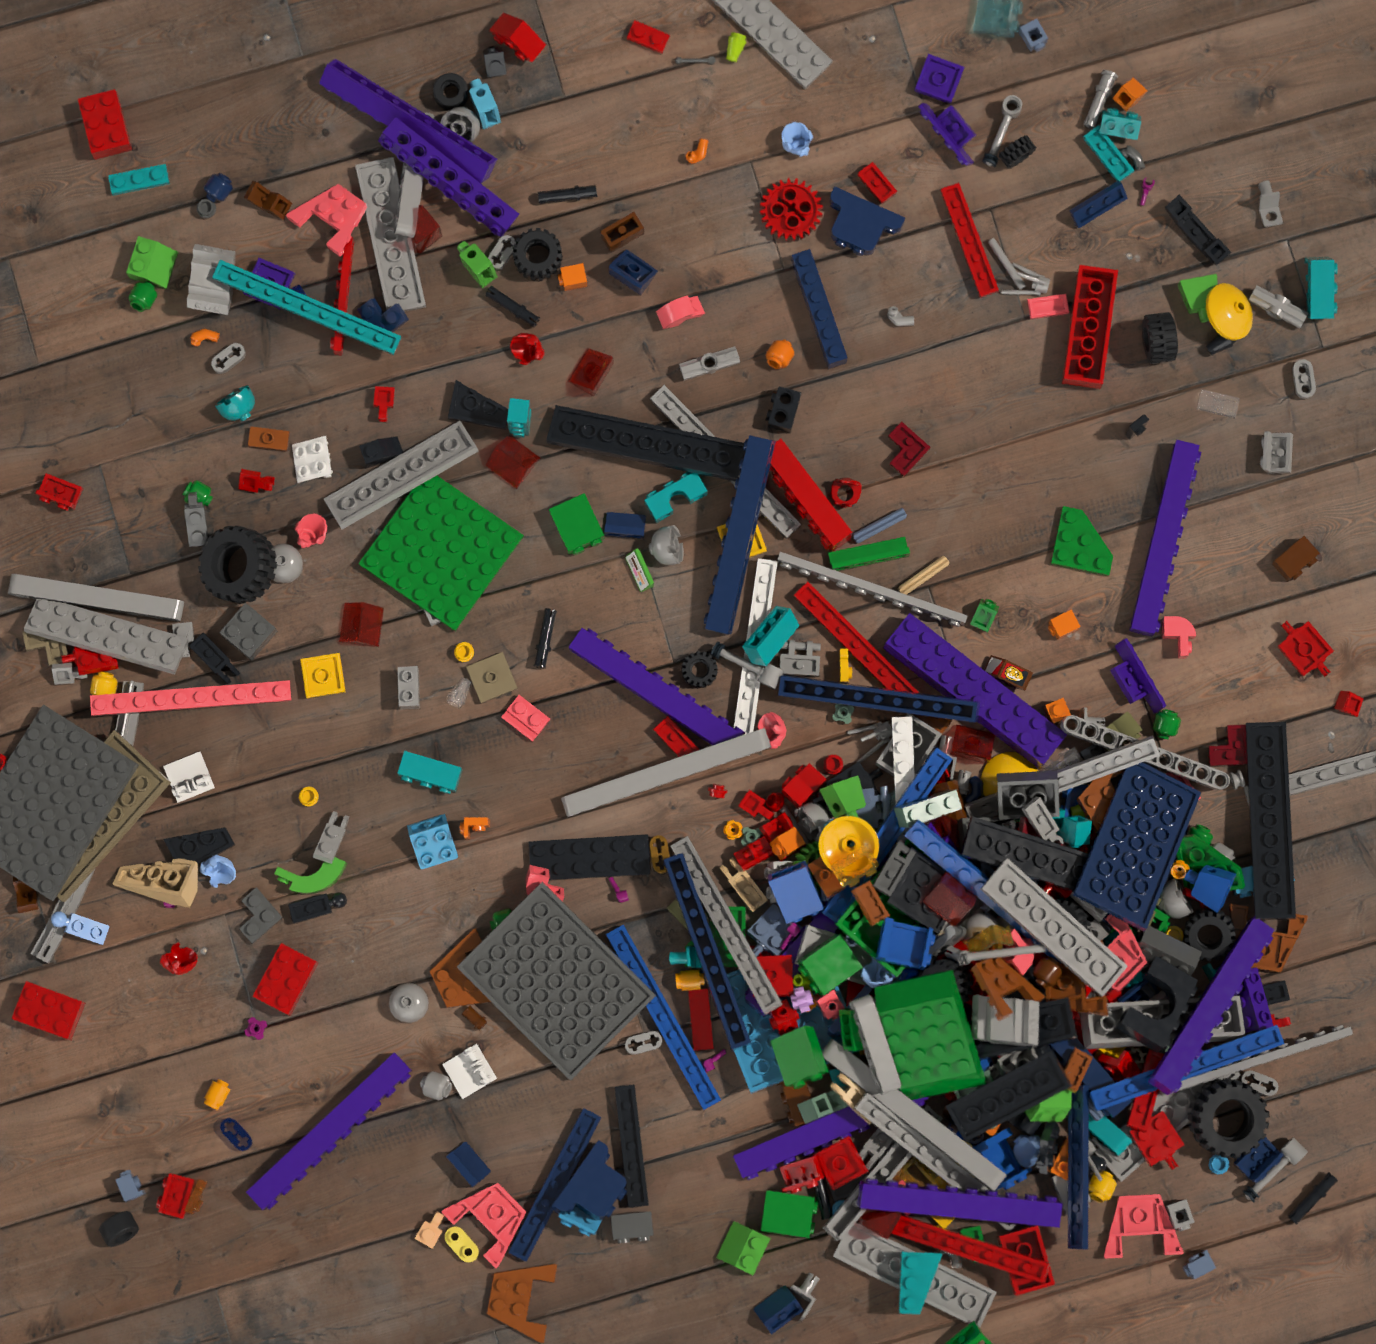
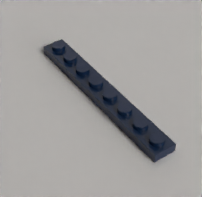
M1080 1085L1076 1093L1072 1092L1071 1109L1068 1112V1249L1083 1250L1088 1249L1089 1085Z
M583 1108L508 1253L527 1262L553 1212L551 1209L553 1204L566 1187L602 1117Z

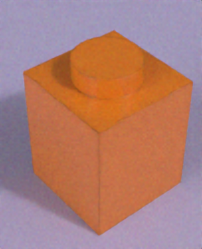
M1133 77L1119 89L1112 99L1127 112L1141 100L1147 90Z
M583 263L560 268L561 274H557L559 285H564L565 291L588 286Z
M1072 609L1049 621L1050 626H1048L1052 637L1056 636L1057 640L1080 629Z
M1064 698L1049 703L1043 708L1047 719L1054 725L1061 723L1064 717L1071 715Z
M793 827L769 844L772 847L773 853L782 860L806 843L796 827Z

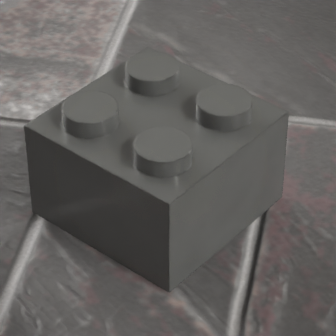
M245 602L219 633L253 661L278 631Z

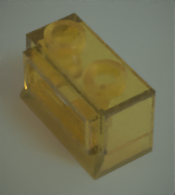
M865 844L833 863L830 868L844 888L847 885L849 887L856 885L860 882L859 878L864 875L869 877L876 873L879 863L869 849L868 844ZM866 855L871 864L847 877L842 869Z
M990 925L968 941V952L989 951L991 946L993 950L1003 948L1002 944L1012 946L1014 943L1010 926L1003 928L1002 926Z
M915 1156L900 1169L902 1174L899 1176L905 1183H918L907 1171L910 1166L915 1164L932 1184L938 1185V1188L941 1189L945 1186L934 1171Z

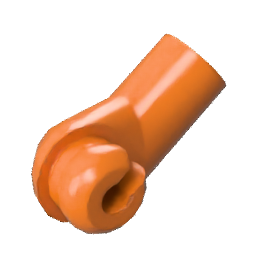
M699 139L697 150L686 153V160L689 163L696 164L706 157L708 140Z
M201 329L192 333L190 342L193 346H199L201 341L205 339L218 342L220 333Z

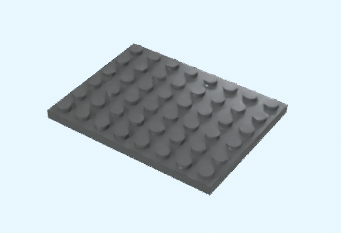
M42 705L0 772V868L54 901L139 764L49 707Z
M543 881L457 966L570 1081L656 996Z

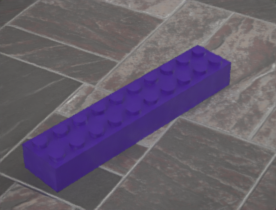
M911 613L907 615L883 647L885 651L945 697L980 701L977 722L1018 754L1026 758L1039 770L1067 736L1065 732Z

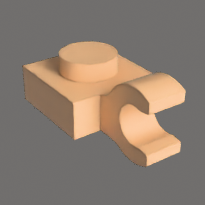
M436 1212L431 1223L427 1221L423 1223L415 1239L433 1249L443 1232L438 1227L445 1215Z

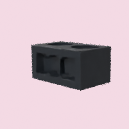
M780 386L777 392L773 391L771 402L774 403L772 410L768 409L765 421H768L769 428L791 433L801 392ZM787 396L791 401L788 404H783L780 398ZM776 415H783L786 420L779 423L775 420Z

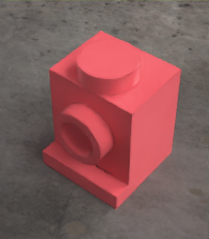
M834 989L825 995L817 993L812 997L824 1017L828 1020L830 1018L832 1020L837 1019L840 1016L839 1010L845 1009ZM831 1003H834V1006L829 1008V1005Z

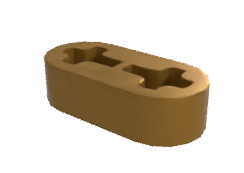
M657 835L650 841L652 866L657 873L663 874L667 872L665 866L663 870H660V867H656V864L659 863L658 856H662L663 861L669 858L668 843L663 836ZM657 839H660L661 843L664 842V845L661 846L662 853H658L657 847H653Z

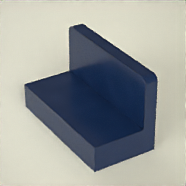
M607 512L604 534L605 536L644 539L646 516Z
M463 1142L446 1156L472 1187H475L491 1173V1170L467 1142Z
M786 1285L782 1286L753 1309L771 1335L804 1311Z

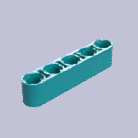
M1089 1114V1132L1119 1157L1132 1143V1140L1107 1117L1104 1116L1101 1120L1095 1121Z

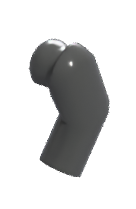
M1132 146L1122 148V155L1125 158L1131 157L1133 159L1136 171L1146 168L1139 151Z

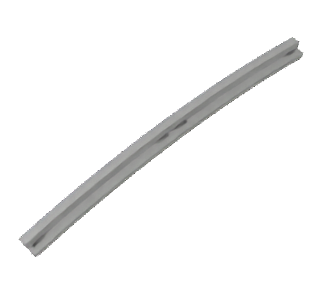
M123 681L122 693H128V688L129 693L134 692V687H137L136 692H143L144 683ZM140 713L118 714L115 731L133 746ZM95 869L66 902L58 900L41 936L31 952L32 955L48 964L50 963L66 934L64 932L66 926L55 927L51 922V917L58 911L65 913L67 918H69L70 913L76 914ZM48 945L51 946L44 957L43 954L47 949Z

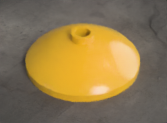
M1221 283L1214 286L1206 298V312L1211 325L1217 333L1228 340L1244 338L1250 332L1253 322L1252 308L1247 297L1242 291L1231 284Z
M1005 752L996 755L986 764L982 771L981 779L984 783V796L997 793L998 773L1038 772L1037 767L1016 752Z
M841 816L832 820L823 829L819 838V852L823 862L830 870L843 876H855L864 873L874 864L879 853V840L873 827L865 820L855 816ZM849 840L854 842L853 847L848 846Z

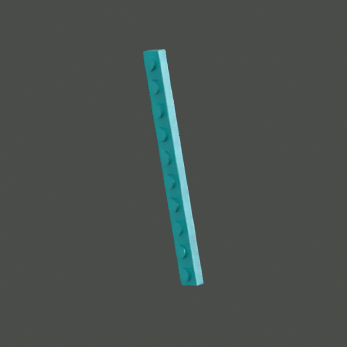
M223 260L219 261L212 276V279L391 355L395 354L402 338L398 334Z

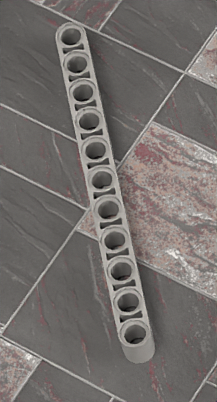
M763 728L562 797L561 800L567 817L766 750L771 748L767 732Z
M831 1038L823 1048L822 1054L828 1063L864 1091L868 1092L988 1188L995 1191L1007 1176L898 1089L881 1095L877 1090L870 1068L848 1050H843V1046Z

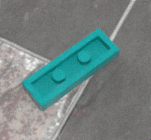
M1100 125L1083 136L1085 142L1116 181L1119 180L1121 182L1134 173L1132 166L1106 134L1100 133Z
M166 164L108 175L113 196L170 184Z

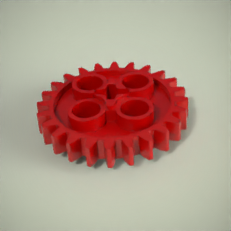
M788 178L787 184L780 180V186L773 183V191L767 189L766 192L769 196L763 195L762 199L765 202L760 203V207L764 208L760 210V215H765L761 221L768 222L765 225V229L772 228L770 234L773 235L777 232V239L783 235L785 236V241L792 237L793 242H795L796 236L803 240L804 233L810 236L809 230L816 231L814 224L820 225L818 218L823 215V213L819 212V210L823 209V205L818 204L821 202V197L815 198L818 191L811 192L812 185L806 188L805 181L801 185L798 184L797 178L794 183H791L790 178ZM792 193L795 195V198L788 200L785 198V195ZM807 205L810 211L802 212L800 207ZM778 207L781 208L783 212L779 215H776L773 213L772 210ZM794 207V208H795V212L791 211V212L789 213V212H788V208H789V209H792V208ZM789 220H795L797 221L798 225L795 227H791L787 224V222Z

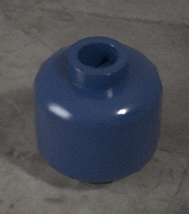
M220 172L212 174L204 185V190L207 192L206 197L213 202L217 200L225 201L233 189L232 180Z

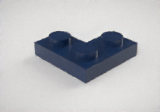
M375 298L370 299L357 309L363 320L391 332H394L409 320L400 304H394L383 313Z

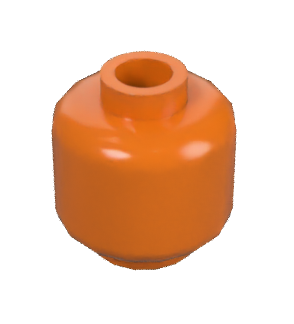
M775 340L766 352L767 363L774 369L786 368L794 357V349L787 340Z

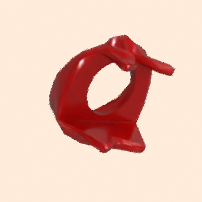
M851 478L835 479L831 485V498L834 504L842 508L852 507L860 498L862 485ZM843 485H848L853 490V496L848 501L841 500L837 495L838 489Z

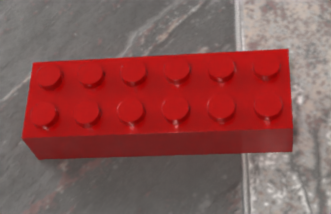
M1079 265L1062 384L1101 389L1103 385L1118 270Z
M782 438L776 441L769 469L774 476V483L778 488L782 487L786 493L784 495L791 504L794 502L798 508L796 511L802 519H807L809 529L814 535H819L821 538L820 543L826 551L829 549L831 552L837 550L851 539V529Z

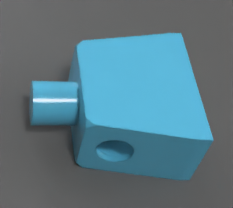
M480 79L471 81L469 93L482 128L486 129L501 123L498 107L488 84H482Z

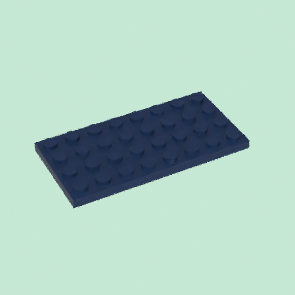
M1143 762L1125 768L1075 887L1073 896L1145 931L1201 792Z

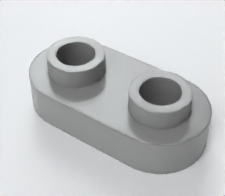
M1301 359L1292 368L1295 392L1298 397L1309 399L1316 391L1313 366L1308 360ZM1299 368H1304L1305 373H1300ZM1302 387H1307L1308 392H1303Z

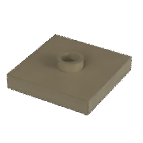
M503 652L466 666L481 704L518 689Z

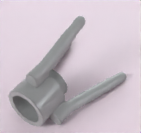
M1013 263V267L1027 273L1018 272L1017 275L1033 281L1031 288H1034V290L1000 291L1001 294L1040 296L1041 293H1047L1050 279Z
M887 721L847 731V734L850 735L874 729L873 733L862 737L860 741L863 742L875 736L877 740L882 739V741L857 760L856 763H861L882 745L890 742L889 738L893 736V733Z
M1089 1137V1165L1098 1180L1102 1181L1099 1171L1090 1158V1155L1097 1150L1095 1146H1098L1118 1162H1122V1159L1101 1144L1096 1137L1093 1139Z

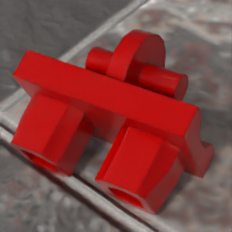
M765 836L753 843L750 842L746 847L733 853L744 872L774 855Z

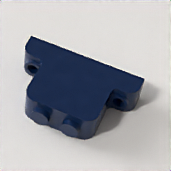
M834 186L831 192L830 206L839 211L832 227L831 237L835 241V245L841 248L848 247L859 256L871 255L875 251L883 232L892 235L897 234L905 223V217Z
M600 1140L597 1141L551 1208L553 1211L565 1215L567 1213L570 1214L574 1207H577L595 1220H602L605 1216H611L616 1208L613 1206L617 1199L621 1201L627 1191L624 1189L626 1186L624 1176L605 1164L610 1157L607 1145Z

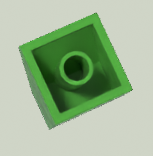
M138 236L126 273L130 279L149 282L154 286L167 289L178 252L157 241Z
M1066 1089L1026 1110L1025 1113L1030 1121L1062 1122L1071 1109L1072 1092Z
M733 1221L716 1258L754 1275L771 1238Z

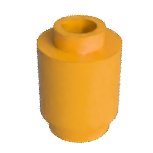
M699 969L675 973L677 989H682V991L699 990L701 985H705L704 973H700Z
M220 1079L217 1082L212 1081L204 1097V1104L218 1110L220 1106H223L231 1090L227 1088L229 1084Z

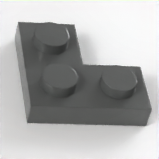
M257 887L241 900L254 916L239 929L254 944L283 917Z

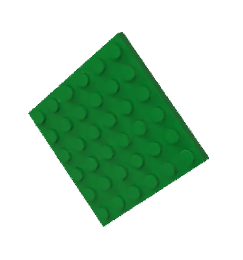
M436 475L412 489L358 564L456 632L521 542L524 535Z

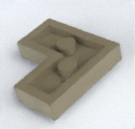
M22 631L26 651L46 648L49 666L61 664V655H68L65 643Z

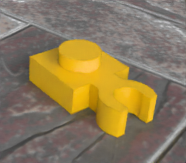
M840 649V682L848 683L849 679H852V667H848V649Z

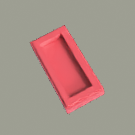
M1066 294L1027 300L1030 320L1069 314Z

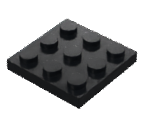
M917 851L886 904L924 928H933V933L938 935L966 887L940 865Z

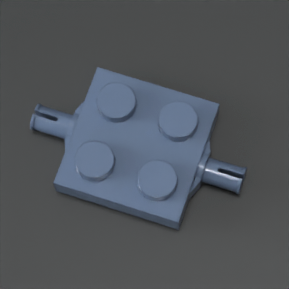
M774 903L747 931V934L757 944L753 949L756 957L763 950L773 956H779L785 951L780 946L790 934L786 928L792 922L786 924L780 908ZM796 922L797 926H798V927L800 928V930H801L803 927H801V926ZM798 934L790 941L794 942L798 938Z

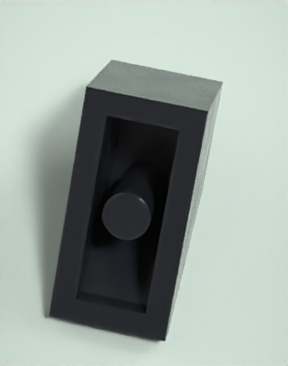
M398 436L376 439L359 446L367 468L390 461L404 453Z

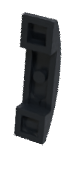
M1180 194L1164 207L1184 235L1216 266L1231 253L1219 238L1216 239L1191 211V206Z

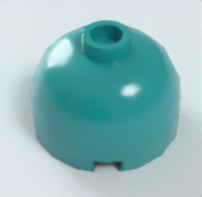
M248 385L240 387V392L230 393L215 405L222 417L231 421L240 419L242 422L251 416L250 411L254 408L255 396Z

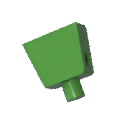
M463 241L458 245L457 250L460 252L459 256L463 265L482 289L498 277L492 262L475 243L469 246L466 241Z
M1217 274L1180 280L1178 284V289L1188 313H1198L1200 322L1209 321L1206 312V298L1209 291L1217 285Z
M859 776L820 789L827 806L835 818L843 815L858 817L856 811L864 808L866 805Z

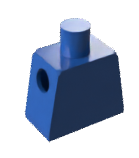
M1205 865L1200 873L1189 869L1184 880L1194 884L1191 892L1194 898L1218 913L1224 906L1236 874Z

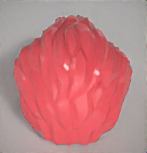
M315 513L305 515L296 523L294 528L298 535L297 544L301 545V548L323 544L328 527L326 520Z
M774 712L766 713L761 717L757 725L758 730L765 728L771 744L769 749H777L784 740L787 731L781 717Z

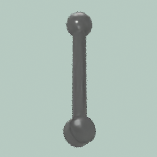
M710 56L708 59H682L681 57H676L675 62L677 64L682 62H708L710 65H713L716 59L713 56Z

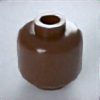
M1047 957V959L1041 958L1033 970V976L1036 978L1034 982L1042 988H1045V986L1053 987L1062 975L1061 964L1051 957Z

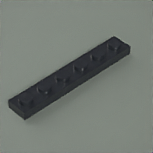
M635 1084L615 1087L628 1207L649 1206Z

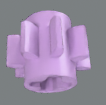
M803 986L794 989L795 994L790 995L794 1010L800 1009L801 1013L810 1011L809 1005L814 1004L810 990L805 991Z

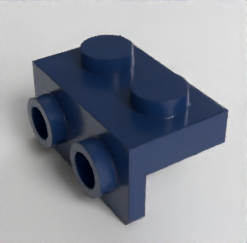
M1266 1137L1264 1140L1260 1138L1258 1141L1260 1145L1256 1149L1252 1147L1250 1149L1251 1153L1247 1155L1241 1154L1234 1161V1164L1254 1183L1263 1180L1267 1172L1272 1167L1278 1165L1284 1156Z

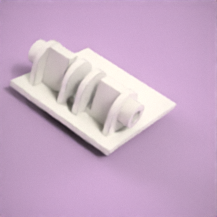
M326 436L292 445L297 483L320 477H331L333 471L331 470V459L329 458L330 453L328 452Z
M201 751L163 766L168 780L171 782V790L177 803L215 788Z
M477 1044L442 1064L462 1099L497 1079Z

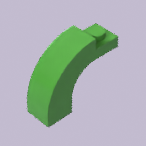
M335 857L332 864L324 861L321 868L310 876H298L280 867H277L274 874L278 876L277 880L288 885L291 882L289 890L292 892L306 895L316 894L333 886L342 876L347 863Z

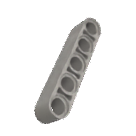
M403 162L394 234L414 238L418 223L424 177L421 174L415 173L412 167Z
M866 995L849 1003L850 1009L854 1010L853 1016L856 1025L859 1026L858 1032L878 1092L883 1095L901 1088L900 1079L872 997Z

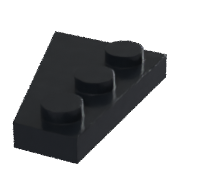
M458 380L455 381L448 419L506 430L508 408L463 385Z
M226 827L163 839L174 859L196 861L198 866L212 856L219 855L235 846Z

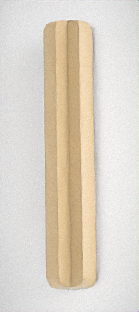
M945 556L940 557L899 586L898 591L907 595L949 565L948 559Z

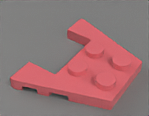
M337 184L286 214V217L300 228L315 214L338 232L326 245L331 251L341 257L344 252L343 248L346 243H349L351 233L354 227L358 226L367 205L344 187Z
M1109 914L1105 920L1119 935L1107 948L1128 966L1111 986V988L1120 992L1148 962L1128 923Z
M499 1183L441 1211L453 1225L468 1211H471L498 1239V1242L483 1255L496 1269L499 1267L526 1214V1211Z
M1160 1194L1118 1197L1104 1252V1259L1123 1258L1121 1237L1133 1235L1163 1234L1164 1255L1183 1254V1249L1177 1239L1176 1232L1173 1229Z

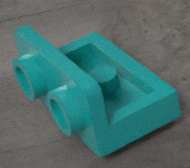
M1114 108L1102 111L1101 134L1134 140L1138 139L1142 122L1141 116H1138V113L1130 111L1126 114L1119 113V110Z

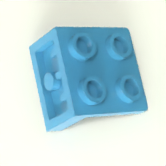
M445 814L407 826L420 869L458 858Z
M574 1207L570 1214L563 1215L559 1213L558 1215L561 1218L560 1223L570 1228L572 1225L580 1227L578 1231L587 1236H590L591 1233L595 1235L602 1221L593 1219L577 1207Z

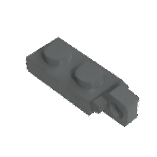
M189 492V503L185 504L184 508L189 547L207 545L209 535L205 506L203 502H198L197 492Z

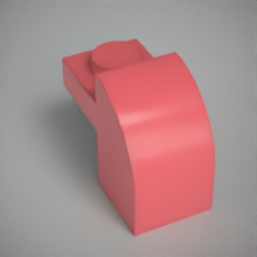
M698 296L678 298L656 311L663 329L676 327L685 320L701 317L705 314Z
M1164 616L1162 618V639H1178V659H1186L1189 653L1192 652V642L1188 641V639L1196 637L1195 628L1185 618Z
M530 865L526 875L527 896L543 881L563 901L564 888L548 884L549 869Z
M1001 929L997 934L1006 948L1033 945L1030 938H1021V935L1015 929ZM1034 953L1002 957V959L1020 975H1024L1033 962Z

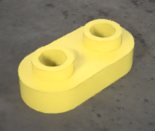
M460 1227L449 1228L445 1233L447 1244L464 1262L476 1260L479 1255L477 1245ZM457 1233L459 1235L458 1240L453 1241L451 1235ZM470 1248L472 1250V1254L470 1256H466L465 1249Z

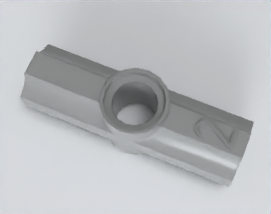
M1257 285L1248 300L1266 310L1269 316L1278 320L1283 319L1299 329L1308 315V312L1291 304L1290 300L1279 294L1274 295Z
M731 347L715 353H706L702 357L680 363L679 367L685 381L704 374H713L717 370L740 364V359L736 347ZM713 360L715 365L709 368L705 366L704 362Z

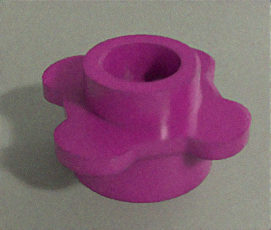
M254 1017L249 1018V1025L245 1030V1035L248 1037L254 1036L257 1040L263 1039L267 1022L258 1021Z

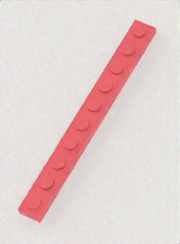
M289 680L91 695V716L291 701V689Z

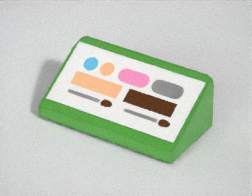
M637 548L629 553L625 559L640 592L653 588L654 581L640 550Z

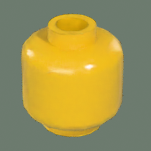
M98 672L97 675H94L92 677L90 693L92 695L116 694L118 682L114 678V674Z
M1106 1171L1099 1173L1102 1181H1099L1096 1175L1093 1174L1088 1184L1090 1198L1100 1203L1110 1200L1116 1188L1113 1175Z

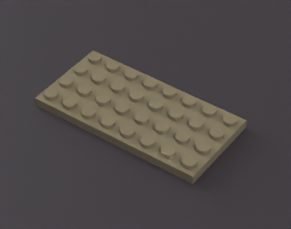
M115 730L104 743L130 758L139 766L58 893L57 897L62 902L68 900L171 783Z

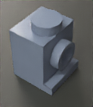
M1038 19L1020 27L1018 34L1022 37L1029 51L1035 50L1038 52L1046 47L1045 44L1048 41V37ZM1031 37H1036L1037 40L1033 42Z
M130 1169L120 1173V1178L115 1179L124 1202H129L146 1194L145 1190L140 1191L139 1187L142 1185L137 1175L134 1176Z
M1207 1250L1201 1251L1202 1256L1196 1254L1188 1258L1189 1263L1182 1266L1187 1277L1191 1276L1192 1279H1196L1216 1269Z

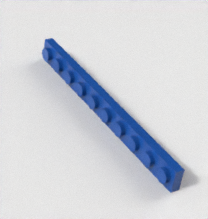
M935 747L894 808L910 802L925 800L953 759ZM894 808L876 832L879 840V853L874 864L862 874L846 876L842 881L846 888L833 896L821 913L834 922L838 921L843 912L855 899L851 891L870 880L906 828L899 827Z
M918 819L905 833V837L1022 935L1030 938L1034 945L1041 944L980 890L989 878L966 858L960 856V853ZM1046 949V952L1044 953L1047 956L1055 959L1060 964L1062 963L1050 951Z
M622 925L607 933L606 936L618 957L656 994L646 1005V1008L703 1110L721 1101L718 1093L625 926Z
M1278 1025L1203 1051L1197 1060H1193L1191 1066H1193L1192 1070L1187 1076H1183L1181 1081L1285 1044ZM1155 1069L1089 1092L1095 1111L1158 1090L1147 1082Z

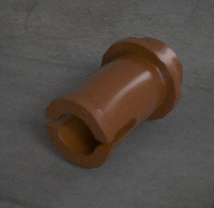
M471 1005L462 1013V1016L474 1025V1029L480 1031L487 1024L486 1017H482Z

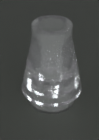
M461 678L447 695V702L456 708H461L462 705H465L472 683L466 678Z

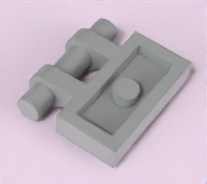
M789 639L781 648L789 649L788 654L780 655V669L784 671L782 675L819 677L820 656H812L813 651L821 650V643H813V641L795 642V640ZM795 650H806V655H795Z

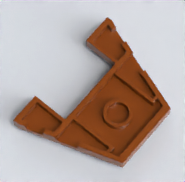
M1123 770L1093 780L1076 799L1086 818L1092 821V828L1096 834H1098L1115 792L1110 779L1123 773Z
M1230 904L1229 909L1236 941L1246 925L1248 906ZM1296 914V919L1288 920L1286 934L1273 932L1271 935L1273 940L1268 947L1264 946L1261 951L1263 953L1262 958L1258 963L1254 962L1251 968L1281 973L1308 916Z
M476 928L430 970L431 976L447 1008L491 1002L457 968L466 958L465 954L474 950L482 942Z
M1061 963L1062 975L1053 987L1045 986L1046 1002L1068 997L1072 1011L1108 1016L1107 997L1086 998V984Z
M1001 957L986 959L977 963L971 969L981 989L986 990L990 998L987 1001L991 1007H995L997 1011L995 1016L998 1021L1009 1017L1013 1013L1002 998L1005 995L1018 990L1025 1000L1040 1003L1045 998L1041 992Z
M557 1264L494 1273L487 1314L532 1339L544 1343L547 1325L527 1322L526 1319L533 1279L554 1283Z

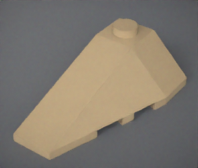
M173 859L172 862L162 863V861H158L153 865L144 866L143 864L122 866L115 877L113 885L172 905L190 908L198 891V863L185 859Z

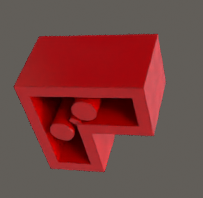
M504 12L489 29L494 35L493 39L500 45L505 44L510 49L513 48L515 56L521 61L533 62L546 46L543 40L524 20Z
M810 763L807 766L803 764L795 772L797 775L794 778L790 776L782 784V795L796 808L805 804L827 780Z

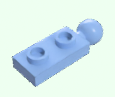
M61 911L55 912L51 917V922L55 927L66 926L64 932L101 945L104 944L109 929L108 925L70 913L69 918H67L66 914Z

